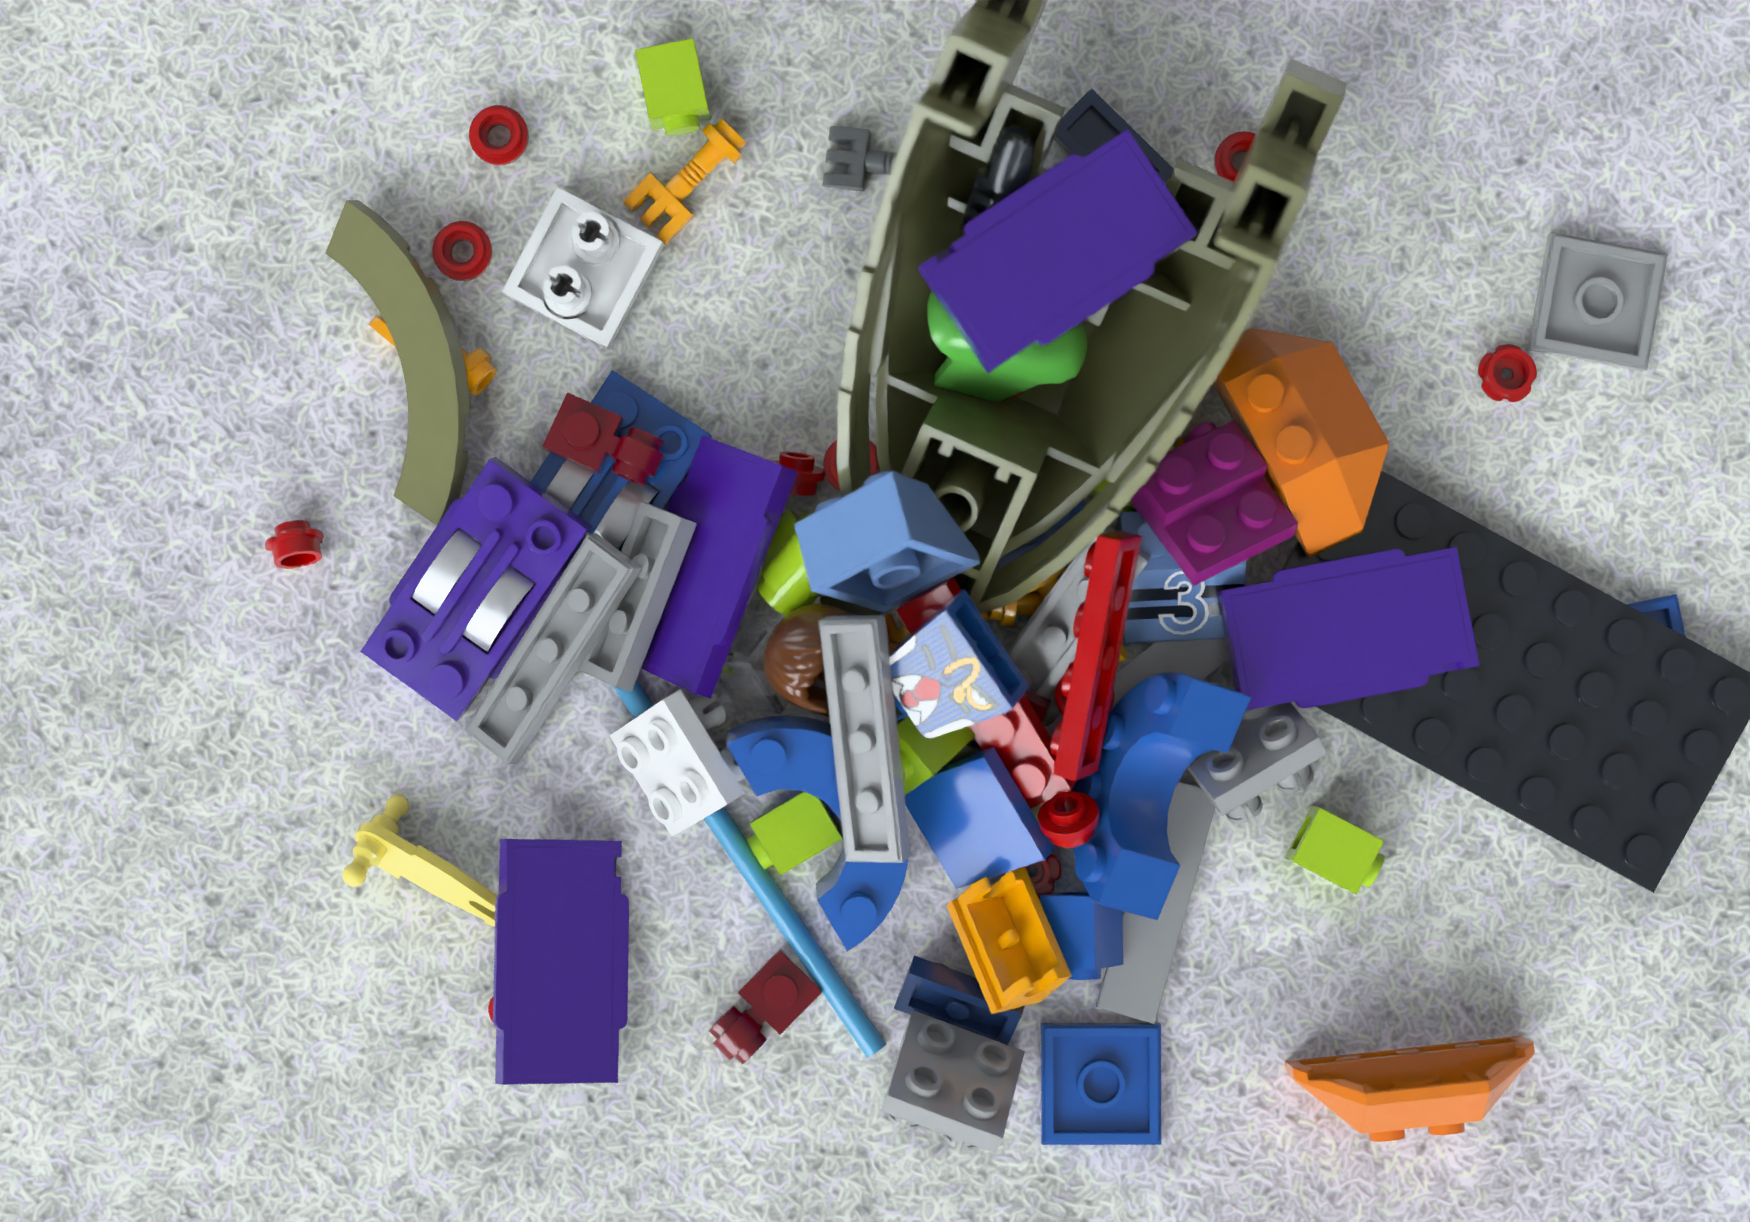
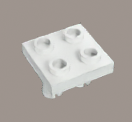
M556 187L502 293L593 342L610 349L664 244L661 240Z
M680 689L610 735L617 747L621 763L629 772L633 773L649 799V806L653 815L659 822L665 825L671 837L745 794L738 782L746 777L739 765H734L733 761L735 759L729 748L726 747L719 752L707 733L713 727L723 724L726 718L722 705L707 714L702 713L703 709L719 700L714 693L711 699L696 695V697L688 701Z

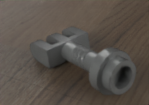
M831 126L828 139L837 143H851L850 151L827 150L825 163L848 166L847 174L824 173L822 186L864 192L866 173L890 175L897 152L888 153L887 151L870 150L872 134L869 129Z

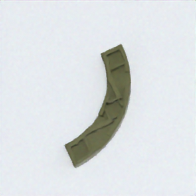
M346 200L325 254L342 265L373 300L393 337L406 383L408 402L406 454L401 476L393 496L438 525L453 501L460 497L468 459V452L464 451L465 414H470V399L467 372L460 341L450 312L436 283L432 278L425 276L419 264L409 252L411 247L405 239L379 214L361 201Z

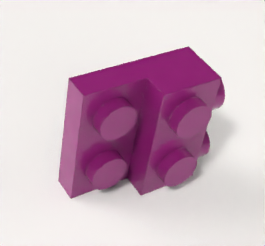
M1210 421L1195 427L1186 436L1183 445L1166 452L1151 477L1130 499L1136 510L1193 586L1293 537L1298 525L1296 519L1264 479L1268 464L1234 421L1219 428Z

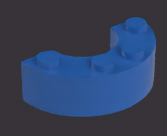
M1164 672L1153 675L1138 683L1119 700L1108 714L1098 772L1077 780L1071 792H1080L1092 797L1098 806L1099 822L1093 837L1088 842L1073 847L1076 861V876L1082 881L1086 891L1098 905L1158 920L1180 868L1179 862L1171 853L1167 836L1168 810L1175 787L1185 769L1199 755L1213 750L1228 753L1251 699L1250 696L1185 674Z
M770 716L740 724L727 731L726 745L756 796L778 789L805 791L825 801L841 820L830 723L803 716ZM844 847L834 868L816 882L817 901L846 951L860 944L884 921L900 894L905 880L908 859L903 863L846 862Z

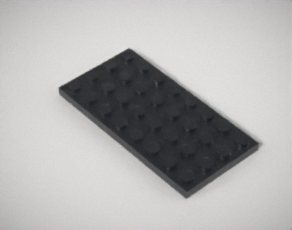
M1381 471L1362 533L1309 559L1299 540H1297L1281 570L1392 549H1400L1404 552L1405 556L1457 547L1480 666L1429 675L1428 682L1420 687L1316 706V708L1654 893L1750 720V672L1388 473Z

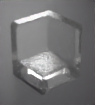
M741 619L718 679L734 707L740 711L781 715L790 703L771 687L763 669L765 648L770 635L779 621Z

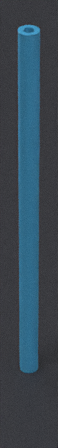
M637 680L632 692L613 687L634 718L654 706ZM722 807L703 818L865 1056L868 1058L882 1049L886 1042L768 870H764L746 838L726 809Z

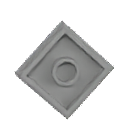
M1554 232L1549 233L1527 350L1641 372L1646 371L1668 254Z

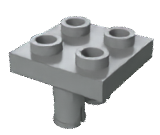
M1291 702L1246 710L1228 753L1213 750L1199 755L1187 767V770L1221 816L1226 814L1230 822L1242 824L1249 821L1242 804H1247L1255 818L1263 808V803L1259 796L1262 792L1276 784L1283 793L1291 794L1300 791L1293 774L1298 773L1304 786H1308L1314 779V772L1310 764L1325 756L1327 752L1319 736Z
M913 1010L905 1027L880 1111L886 1112L889 1121L898 1127L901 1120L904 1119L907 1120L904 1129L916 1130L923 1126L942 1133L945 1141L954 1148L958 1140H961L963 1142L960 1150L972 1151L976 1147H980L996 1153L1004 1136L1025 1051Z

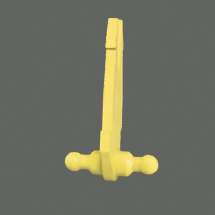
M399 794L392 795L386 801V808L382 814L375 815L370 822H364L360 825L355 833V840L357 842L353 848L355 858L351 864L344 868L342 873L343 880L348 886H360L365 882L366 873L371 866H378L398 879L400 876H403L433 895L484 919V923L495 927L496 894L453 864L420 845L417 847L397 835L399 833L397 823L409 810L408 800L404 796Z

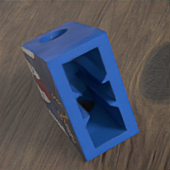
M965 589L952 597L889 654L896 722L909 716L920 733L927 738H933L1004 714L1014 708L1029 687V684Z

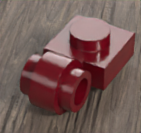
M568 392L542 446L545 451L597 474H600L607 456H610L615 461L611 472L641 486L645 485L648 477H655L664 458V454L660 452L664 443L661 439L635 427L630 428L627 436L621 435L618 438V432L624 422L622 416Z
M779 949L738 991V994L751 1008L741 1013L733 1005L708 1030L716 1038L712 1044L728 1060L735 1057L743 1065L767 1040L760 1032L764 1021L781 1035L822 991Z

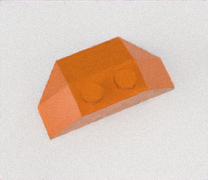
M1249 328L1243 331L1213 385L1232 420L1268 464L1264 478L1298 522L1295 535L1309 559L1363 532L1388 452L1389 441L1333 342L1256 328Z
M1523 1036L1291 1060L1285 1061L1286 1073L1360 1134L1368 1133L1370 1141L1386 1142L1405 1138V1129L1428 1127V1132L1431 1135H1451L1464 1132V1123L1477 1122L1484 1119L1534 1056L1535 1051L1533 1041Z

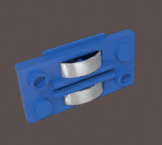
M612 370L591 403L623 417L624 422L618 432V438L621 435L627 436L630 428L635 427L656 436L664 442L660 450L664 454V458L655 477H648L645 485L641 486L611 472L615 461L610 456H607L600 474H597L549 453L530 482L593 526L588 534H598L621 552L640 501L667 511L677 485L684 484V479L687 476L702 435L712 438V435Z

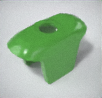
M931 290L927 305L931 338L940 351L948 356L935 373L934 385L937 387L990 401H1000L1037 385L1063 383L1076 377L1084 364L1087 353V336L1084 325L1081 322L1047 345H1039L1035 342L987 374Z

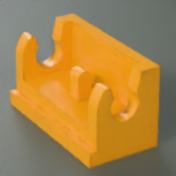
M1025 867L1007 872L998 882L992 885L988 877H984L972 884L957 899L951 900L946 905L991 1014L1040 1003L1072 976Z

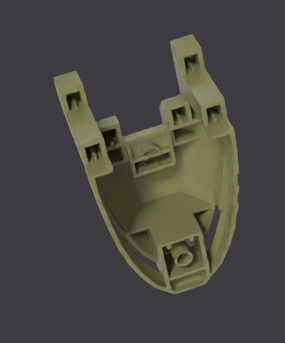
M976 0L974 5L949 32L927 89L916 102L891 169L872 229V238L864 267L858 280L855 293L857 295L845 339V355L837 405V468L841 498L864 487L865 480L872 476L870 470L869 397L871 375L875 377L877 374L876 433L877 459L880 472L895 471L903 476L928 484L976 549L980 563L953 578L961 591L965 589L979 612L983 614L1019 600L1066 566L1111 524L1132 496L1151 477L1161 459L1190 421L1193 412L1206 391L1217 378L1250 320L1279 263L1282 247L1309 193L1318 152L1344 100L1346 82L1290 58L1234 182L1178 158L1166 187L1198 234L1153 264L1154 272L1148 279L1082 322L1087 336V353L1084 364L1076 377L1063 383L1037 385L1025 390L1023 394L1017 397L990 401L934 385L935 373L948 356L940 351L931 338L927 306L931 288L918 271V268L922 263L933 256L936 257L960 239V225L978 170L987 167L993 145L997 144L996 138L999 137V131L1002 132L1005 126L1010 127L1011 124L1013 126L1019 124L1021 128H1026V133H1030V140L1033 143L1032 150L1035 153L1032 155L1034 160L1030 162L1032 167L1027 179L1030 182L1047 171V169L1043 168V165L1052 146L1065 108L1012 85L1048 0ZM1105 478L1110 481L1080 512L1040 546L995 570L999 558L1045 533L1083 501Z

